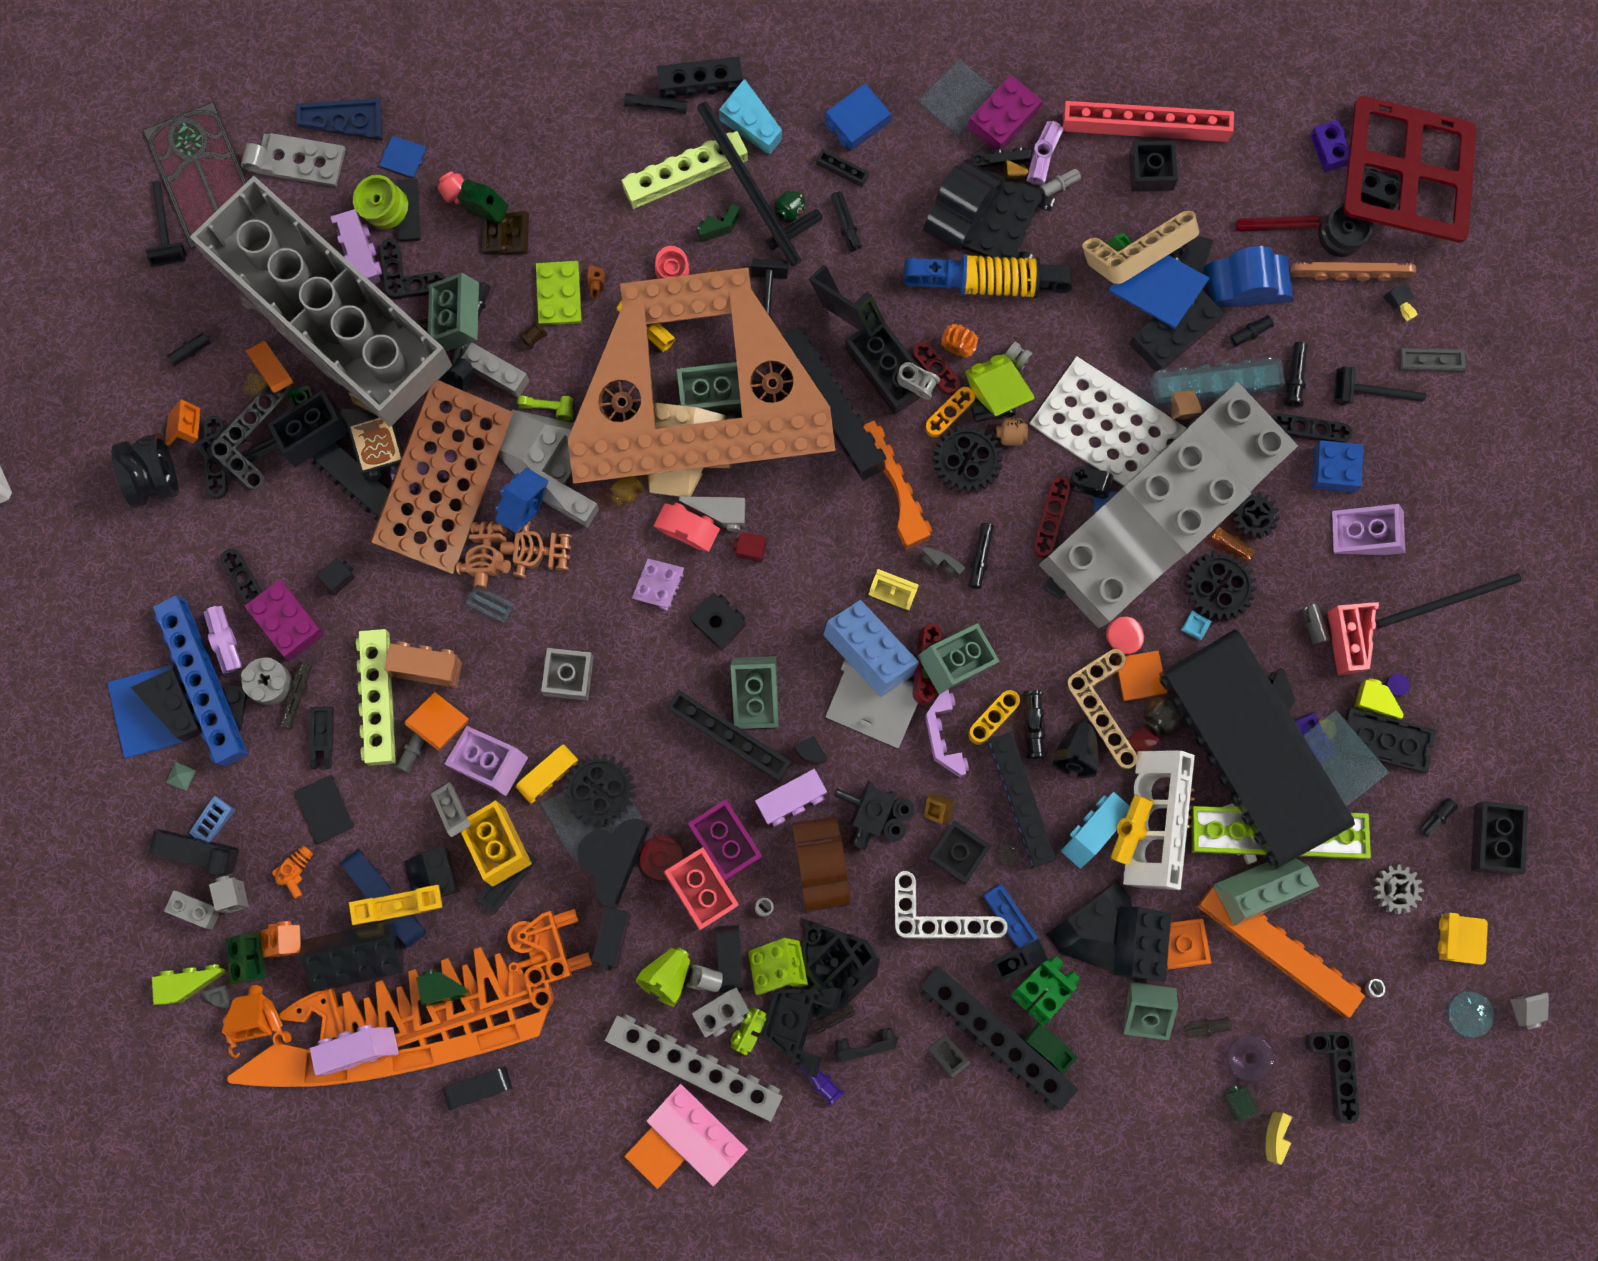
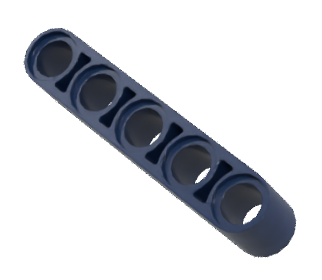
M359 848L340 863L368 899L394 895L390 885L383 877L379 876L377 869L369 859L367 860L363 856L364 853ZM414 915L386 920V922L392 920L396 934L408 948L427 933L425 929L420 927Z

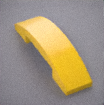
M439 885L379 898L349 902L352 925L390 920L443 908Z

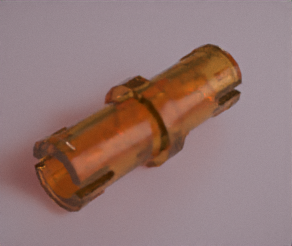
M1220 527L1211 537L1227 547V551L1230 553L1233 551L1248 562L1256 552V550L1243 543L1238 536L1234 537Z

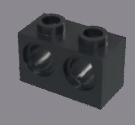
M1365 168L1363 172L1361 201L1373 206L1393 210L1399 200L1401 181L1396 177L1380 174L1375 169ZM1365 183L1371 184L1372 187H1368ZM1385 190L1390 191L1392 195H1388Z

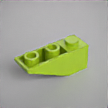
M208 965L202 971H197L196 967L185 968L179 974H174V970L159 972L160 976L152 977L154 1005H165L184 1002L227 973V970L219 968V965Z

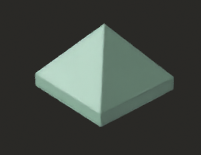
M175 762L166 783L187 791L196 770Z

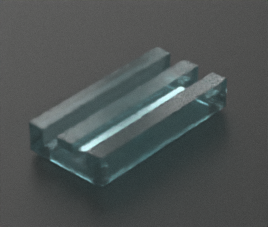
M473 587L474 590L470 593V597L466 600L465 604L505 624L514 607V603L486 589ZM477 592L508 606L507 610L476 595ZM476 599L503 613V617L473 603V600Z

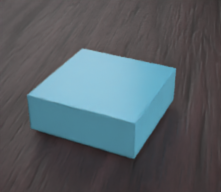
M1192 611L1181 631L1201 641L1212 621Z

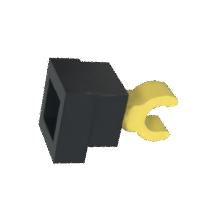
M1406 282L1383 296L1386 302L1390 303L1393 310L1400 306V311L1406 321L1418 315L1416 310L1407 302L1414 298Z

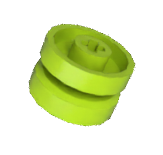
M371 175L363 179L353 193V205L356 212L373 227L381 230L397 226L405 218L408 211L406 194L389 178L382 175Z

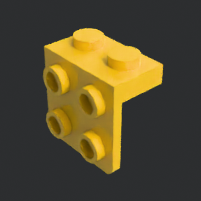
M1457 913L1441 914L1439 921L1440 941L1438 943L1439 960L1484 964L1486 962L1487 921L1479 918L1462 917Z

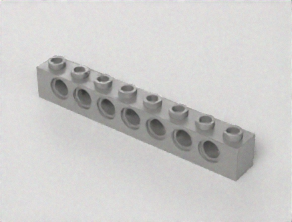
M623 1014L622 1017L616 1016L605 1039L606 1042L770 1122L772 1121L783 1095L779 1094L781 1089L770 1084L766 1088L758 1084L760 1079L750 1074H747L746 1077L738 1074V1068L729 1064L723 1067L717 1064L719 1059L707 1053L705 1057L696 1054L698 1049L688 1044L682 1047L676 1044V1038L668 1034L661 1037L655 1034L657 1029L645 1023L641 1027L635 1024V1018L627 1014ZM632 1029L637 1030L640 1035L639 1040L635 1043H631L627 1039V1034ZM652 1039H656L660 1043V1049L656 1053L648 1050V1043ZM673 1049L678 1050L681 1054V1058L677 1063H672L668 1058L669 1052ZM693 1059L701 1062L702 1068L698 1073H693L689 1070V1063ZM714 1069L722 1073V1080L719 1083H713L709 1078L710 1072ZM737 1079L743 1083V1090L740 1093L731 1091L730 1083L733 1080ZM761 1090L764 1094V1100L761 1103H754L751 1100L752 1091Z

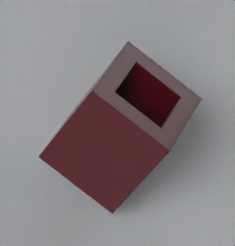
M741 532L740 537L735 538L733 551H736L737 558L762 563L767 539L763 536Z

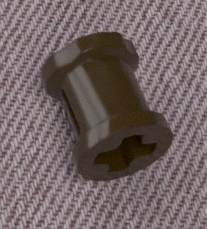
M533 321L532 326L525 333H520L519 337L530 349H533L534 344L542 336L546 337L548 334L538 322Z

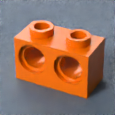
M291 921L277 922V924H269L268 929L260 930L263 958L284 957L300 953V925H291Z

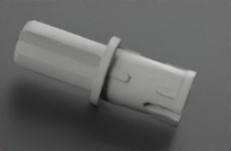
M1073 169L1062 176L1057 175L1054 180L1041 185L1040 190H1043V196H1051L1060 190L1065 191L1067 186L1081 179L1080 172Z

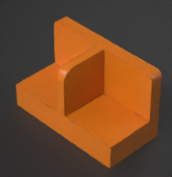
M182 399L168 414L165 436L166 445L169 446L177 437L192 444L198 439L201 408Z

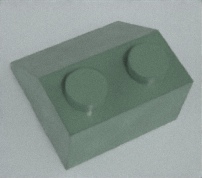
M1131 982L1127 995L1124 1034L1169 1040L1178 1009L1176 988Z

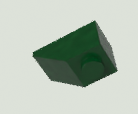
M435 969L422 972L423 976L416 977L421 1003L425 1007L471 996L468 989L441 972H436Z

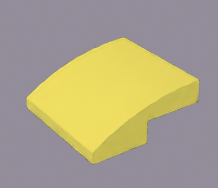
M1272 1113L1266 1135L1267 1161L1282 1165L1291 1145L1290 1142L1283 1139L1292 1119L1291 1116L1285 1113Z

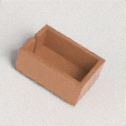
M397 641V644H389L384 670L394 678L457 688L462 662L452 650L441 649L438 652L432 651V648L429 646L419 645L418 648L410 647L409 643Z

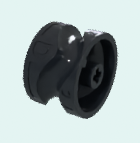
M159 433L141 437L133 445L126 441L112 446L111 455L115 475L124 498L132 508L146 505L148 496L152 493L159 494L164 500L178 496L179 484L174 462L168 446Z

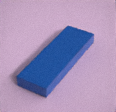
M1002 884L982 896L994 915L1006 921L1007 934L1017 949L1039 939Z

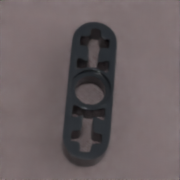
M235 549L224 551L221 555V563L243 601L248 604L252 599H248L250 593L246 588L250 587L254 593L258 592L255 597L261 594L262 590L242 555ZM233 555L236 557L234 560L239 566L235 569L230 562L227 563L229 561L228 556ZM242 572H246L248 580L245 583H238L237 576Z

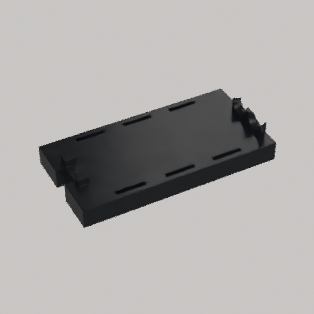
M1353 708L1347 709L1339 752L1424 774L1428 773L1431 755L1427 753L1428 748H1432L1434 745L1435 729Z

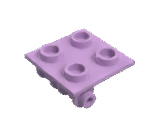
M647 559L632 598L660 606V609L667 611L672 606L673 595L676 596L677 594L675 590L679 589L677 585H679L681 578L684 576L682 574L684 568Z

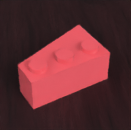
M1379 602L1339 605L1327 611L1338 676L1359 674L1370 669L1373 649L1372 636L1373 630L1376 627V622L1374 621Z

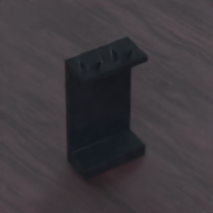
M823 265L809 278L822 305L868 337H873L886 324L873 296L868 292L862 295L855 303L843 297L827 266Z

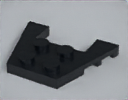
M842 989L774 991L761 1035L779 1051L790 1057L792 1062L799 1065L810 1077L817 1078L822 1057L803 1050L815 1005L818 1004L837 1010Z

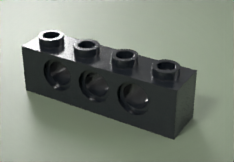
M740 57L657 66L659 91L662 98L674 99L681 95L694 97L698 93L713 95L718 93V91L724 90L734 92L742 82ZM719 75L725 76V78L718 79L716 77ZM697 78H704L703 81H696ZM677 80L684 81L681 84L675 83Z

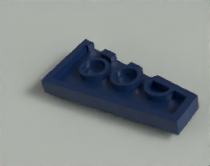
M380 98L296 104L298 127L383 141L382 105Z

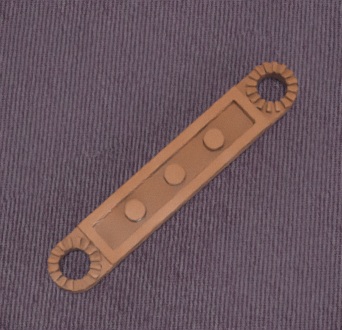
M1297 262L1296 264H1290L1289 271L1290 277H1314L1318 281L1327 278H1335L1338 281H1344L1348 278H1357L1358 281L1378 278L1379 281H1388L1391 278H1412L1416 276V265L1412 263L1409 265L1408 263L1406 265H1398V263L1312 262V264L1300 262L1298 264Z

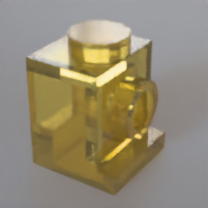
M634 476L620 478L610 488L612 494L610 498L617 506L625 505L626 503L630 504L637 498L638 492L641 494L645 492L644 486Z

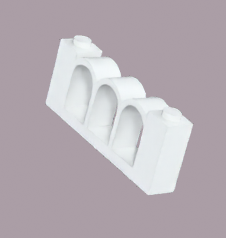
M1138 751L1135 773L1139 775L1135 780L1134 794L1152 800L1153 804L1145 822L1147 834L1142 841L1137 843L1130 864H1125L1124 885L1136 888L1181 890L1195 755L1184 751ZM1171 777L1168 800H1153L1151 790L1155 781L1159 778ZM1159 808H1167L1165 831H1150L1148 820L1151 813ZM1163 839L1162 863H1147L1145 859L1147 845L1152 840Z

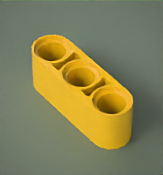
M1012 690L1003 692L972 725L968 733L969 740L976 745L985 743L1016 710L1020 703L1019 695ZM1011 697L1014 700V706H1006L1003 698ZM988 714H998L1000 718L999 722H991L988 718ZM977 728L983 730L985 737L982 739L976 738L973 730Z
M563 744L519 781L515 787L532 804L536 801L535 798L539 794L542 796L553 786L552 783L554 781H559L570 771V767L576 766L578 759Z

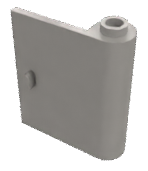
M845 659L841 667L844 673L826 718L899 749L918 704L912 695L914 682L907 679L880 697Z

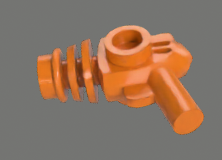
M304 845L298 848L300 853L294 852L297 856L291 854L290 856L293 859L287 857L272 872L275 876L276 884H286L294 899L303 895L297 885L302 881L300 874L303 869L301 866L305 868L306 865L303 862L308 864L306 858L311 860L313 855Z

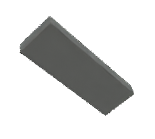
M1399 349L1400 370L1464 372L1466 370L1465 349Z

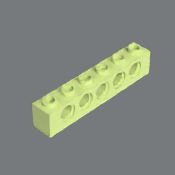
M738 131L726 133L743 163L748 161V152ZM710 140L696 149L691 148L684 151L683 154L677 157H669L658 165L647 166L639 173L628 174L622 179V184L632 208L635 209L732 167L725 155L718 153L721 151V148L716 140ZM702 158L708 159L705 163L699 162ZM683 166L689 167L686 171L680 170ZM665 174L670 176L667 179L660 178L662 175ZM646 182L651 184L648 187L641 186L643 183Z
M386 629L359 631V638H356L357 651H360V660H357L358 673H361V681L358 682L359 695H362V703H359V714L363 716V725H360V736L364 738V747H361V758L369 766L396 763L392 677L384 670L390 644V634ZM378 650L377 657L369 659L370 651ZM374 671H379V677L374 681H370V674ZM374 693H380V699L375 703H371V696ZM380 714L381 721L373 725L371 723L372 717ZM381 736L382 743L377 747H373V739Z

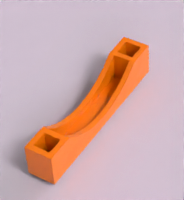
M875 421L865 424L864 429L866 432L870 431L876 441L874 443L877 449L881 448L887 458L883 472L888 476L898 497L900 510L897 533L905 550H908L930 539L931 526L927 520H923L921 513H923L918 501L914 502L911 496L913 490L909 482H904L902 477L904 472L899 463L896 464L893 459L895 455L891 445H886L883 439L885 433L880 425L877 426Z

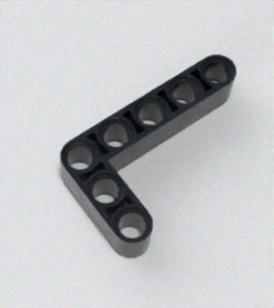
M266 383L207 446L208 456L246 490L259 489L264 483V476L236 448L288 394L290 385L283 388L281 393H273ZM260 397L267 400L268 406L266 409L259 405ZM245 413H250L253 416L252 424L245 422ZM231 428L236 429L239 434L236 440H233L229 435ZM216 444H220L224 449L221 456L217 455L214 451ZM233 459L238 460L240 463L238 471L233 470L231 467ZM250 474L256 477L257 481L254 486H251L247 481Z

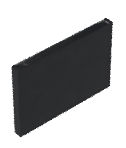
M332 775L295 791V796L298 799L317 845L354 828V823L349 817Z

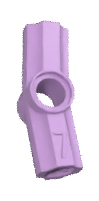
M1047 121L1039 140L1035 144L1027 181L1031 184H1045L1052 153L1064 130L1060 123ZM1043 150V151H1045L1047 154H1046V155H1042V154H1040L1038 151Z
M222 606L207 608L204 611V616L209 629L208 639L213 651L217 655L222 673L227 674L242 669L235 647L237 645L236 639L228 625L224 608Z

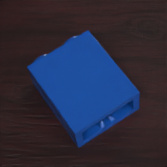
M863 84L826 111L825 124L831 132H836L843 147L847 146L852 151L891 122V113L866 84Z

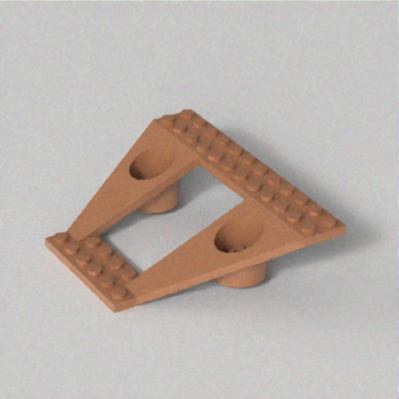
M748 267L620 284L623 306L568 437L574 484L835 451L830 406L751 290ZM732 314L742 418L656 428L647 325ZM772 363L784 366L779 374L773 373ZM769 364L770 373L763 375L758 371L763 365ZM788 368L794 380L783 381L781 375ZM757 372L763 377L762 384L752 385L753 377ZM771 379H775L777 382L775 387L769 386ZM622 382H630L634 386L628 393L623 392ZM619 383L620 392L613 394L608 390L612 385ZM793 383V388L789 394L782 389L783 384ZM763 386L765 392L758 399L754 394L753 388ZM638 388L641 399L633 400L631 394ZM780 391L787 396L783 400L776 402V394ZM606 392L613 396L611 403H603ZM767 393L773 394L774 403L762 400ZM622 398L626 400V404L624 406L619 405V402L622 401ZM635 402H641L637 412L632 409ZM612 405L614 412L608 417L603 406ZM631 410L635 415L627 420L626 412ZM617 412L623 413V422H613L611 420Z

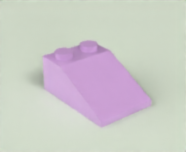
M1399 504L1332 511L1333 548L1335 554L1391 555L1405 553L1404 511Z
M466 726L445 765L483 786L507 796L528 757L517 748Z

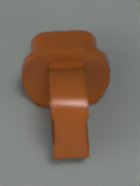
M590 265L588 269V288L591 291V297L598 299L600 292L604 290L605 272L602 268Z

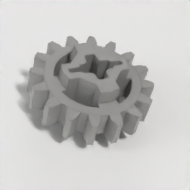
M1395 865L1394 869L1392 866L1386 867V872L1384 870L1378 872L1381 878H1374L1373 881L1378 884L1376 887H1372V890L1378 892L1374 899L1381 900L1378 905L1379 907L1387 906L1386 912H1392L1394 909L1395 914H1401L1402 910L1404 913H1409L1410 908L1415 909L1418 907L1415 901H1422V898L1418 896V893L1424 892V889L1418 887L1422 880L1415 879L1416 872L1409 873L1410 867H1404L1402 870L1401 865ZM1392 875H1401V876H1403V878H1402V879H1397L1396 877H1393ZM1403 884L1399 890L1400 893L1393 895L1397 890L1396 886ZM1399 899L1404 904L1399 905L1393 903L1392 901Z

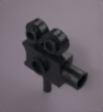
M867 781L860 798L838 788L834 793V797L856 806L849 823L855 826L856 830H854L855 832H853L849 844L866 850L867 843H869L868 841L872 834L879 836L881 831L888 840H901L906 833L905 824L901 820H908L913 816L915 811L914 804L907 798H897L895 800L896 792H882L871 781ZM903 805L907 807V811L905 813H901L900 808ZM891 811L892 815L895 818H890L887 820L889 813ZM894 826L898 827V832L896 834L892 833V828Z

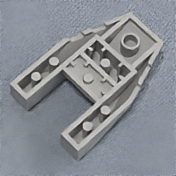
M512 410L513 415L498 456L515 475L528 468L549 480L542 501L588 528L599 511L597 503L565 485L572 474L568 437L574 423Z

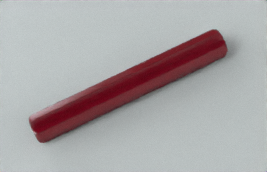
M1319 216L1237 219L1236 221L1237 231L1314 229L1320 226Z

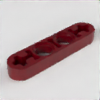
M1063 476L1056 477L1050 485L1034 541L1033 551L1041 558L1048 557L1054 548L1070 492V481ZM1062 482L1063 487L1066 489L1061 491L1060 497H1056L1058 487L1055 485ZM1051 502L1059 503L1060 511L1052 512L1049 509V504ZM1051 522L1054 524L1055 530L1048 533L1043 529V524ZM1044 537H1049L1046 543V547L1049 550L1046 549L1044 552H1041L1040 547L1037 545L1042 544Z
M928 624L920 630L917 655L941 641L942 633L937 625ZM917 656L916 659L919 663L914 674L912 695L918 704L925 705L934 699L936 688L931 679L923 676L922 669L924 667Z

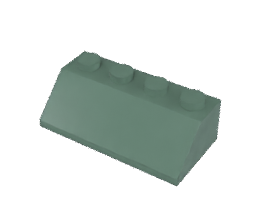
M1296 858L1278 869H1275L1274 866L1266 862L1218 882L1213 887L1234 926H1237L1309 895L1319 887V884L1309 866Z

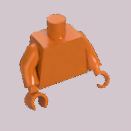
M251 985L248 995L235 998L223 1019L222 1033L226 1036L227 1043H230L228 1052L233 1058L240 1056V1052L237 1055L232 1053V1049L237 1046L236 1042L272 1035L273 1030L275 1031L273 1035L274 1044L283 1045L281 1037H283L285 1043L291 1041V1034L287 1031L282 1032L281 1027L283 1025L273 1002L262 994L263 988L261 986Z

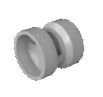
M1016 341L1005 354L1020 371L1023 370L1024 364L1028 363L1033 355L1029 350L1022 349L1021 345Z

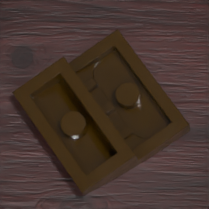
M526 211L505 213L500 223L483 219L482 253L528 254L529 213Z

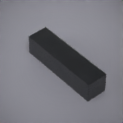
M822 149L816 159V165L860 187H863L868 179V171Z

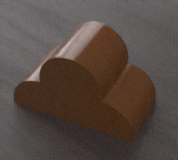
M836 816L791 823L806 912L851 905L844 851Z

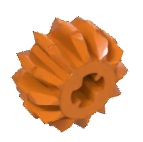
M956 324L947 326L944 330L941 345L945 347V350L958 357L967 358L972 356L978 343V337L974 331H970L968 327L965 328L962 325L958 326Z

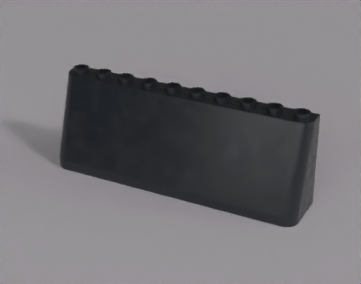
M1234 629L1159 674V681L1162 687L1170 692L1173 705L1182 712V719L1185 725L1194 732L1195 742L1200 748L1203 747L1207 754V762L1211 767H1215L1219 774L1217 776L1219 782L1223 787H1227L1230 792L1231 802L1234 806L1239 807L1242 812L1241 818L1246 826L1251 827L1254 832L1253 838L1255 842L1263 847L1266 852L1265 858L1271 866L1278 869L1355 826L1353 816L1238 630Z

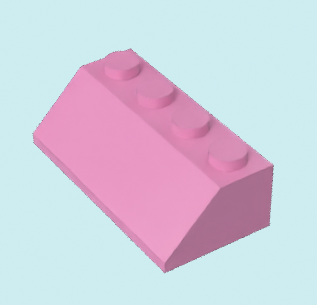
M681 1084L646 1121L712 1186L748 1150Z

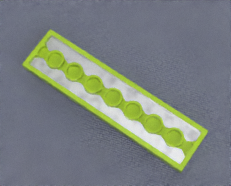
M1192 807L1191 834L1193 853L1266 854L1263 847L1255 842L1253 838L1254 832L1251 827L1246 826L1241 818L1242 812L1239 808ZM1351 813L1355 826L1299 857L1370 859L1369 814Z

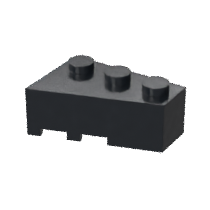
M170 669L130 687L177 739L185 742L201 735L202 728L193 716L194 708L185 696L187 691L180 682L177 671Z

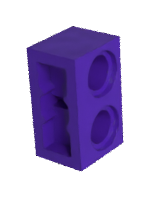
M1336 120L1314 127L1310 137L1323 171L1327 172L1348 166L1350 145L1347 144L1345 130L1340 126L1339 121ZM1333 153L1338 154L1340 158L1335 157Z

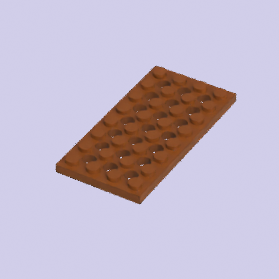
M437 380L426 391L370 543L453 574L513 412ZM442 401H446L450 405V411L447 414L440 410L439 406ZM462 410H467L470 413V420L468 422L460 419V412ZM482 418H486L490 422V428L487 431L480 427ZM435 421L442 424L443 430L440 434H436L432 430V424ZM453 431H461L463 438L460 442L453 440ZM475 438L480 439L483 443L482 449L479 451L475 450L472 446ZM426 442L434 444L435 451L433 454L425 452L424 445ZM447 450H451L455 454V460L452 463L445 460L444 455ZM468 458L475 462V468L472 471L465 468V461ZM419 462L427 465V472L424 475L417 472L416 467ZM440 470L447 473L448 478L445 483H441L437 479V473ZM461 478L465 479L468 484L465 491H461L457 487V482ZM413 482L417 483L420 487L417 495H412L409 492V485ZM432 491H437L440 495V500L437 503H432L429 499ZM452 499H457L460 503V508L456 512L452 511L449 506ZM404 503H408L412 507V512L408 516L401 512V506ZM425 511L432 514V521L429 524L424 523L421 518ZM445 519L450 520L453 525L449 532L444 531L442 528V522ZM397 523L402 524L404 527V533L401 536H397L393 532V528ZM418 531L422 532L425 536L422 544H417L414 541V535ZM439 539L445 543V548L442 552H437L434 548L435 542Z

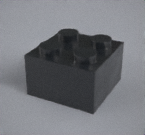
M1175 141L1133 142L1129 151L1131 192L1173 191L1178 181Z
M954 820L927 860L965 885L991 848V845Z

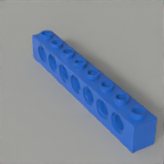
M175 595L154 606L153 608L156 613L154 615L155 621L162 628L164 633L162 634L163 641L170 648V658L178 668V678L186 688L185 696L194 708L193 716L202 728L201 736L210 748L209 756L211 760L218 765L226 767L248 756V751L186 599ZM178 620L177 625L173 628L174 622ZM185 639V644L181 647V642ZM193 658V663L189 666V661ZM201 677V682L197 686L196 682ZM209 696V702L204 705L205 699ZM217 716L216 723L212 725L213 718ZM225 736L224 743L220 745L221 738Z

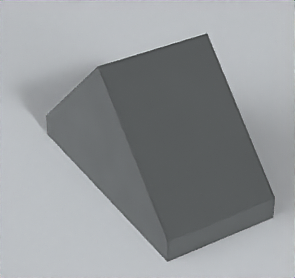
M947 1035L943 1036L929 1048L930 1052L951 1078L970 1064V1061Z

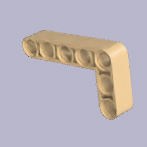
M1193 211L1181 212L1119 252L1098 238H1090L1083 243L1087 264L1112 283H1123L1199 235L1196 215Z
M1113 649L1071 675L1068 680V688L1121 768L1130 769L1135 766L1137 755L1093 689L1094 686L1124 667L1126 660L1124 653L1121 650ZM1116 654L1121 657L1122 662L1120 665L1114 666L1109 662V658ZM1095 666L1103 670V674L1099 678H1095L1090 674V670ZM1076 678L1084 681V687L1080 690L1074 689L1071 685L1072 681ZM1087 697H1093L1096 700L1097 704L1094 708L1084 706V700ZM1098 716H1106L1109 720L1108 725L1099 727L1096 724ZM1112 734L1119 735L1121 743L1117 746L1110 745L1108 742L1109 736ZM1123 753H1130L1133 756L1131 764L1125 765L1121 762L1120 757Z

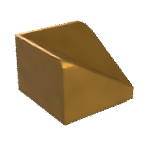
M1006 160L1002 164L1003 176L1006 179H1024L1029 173L1023 163H1013Z
M940 794L930 795L927 797L923 817L939 824L948 823L952 817L955 801Z

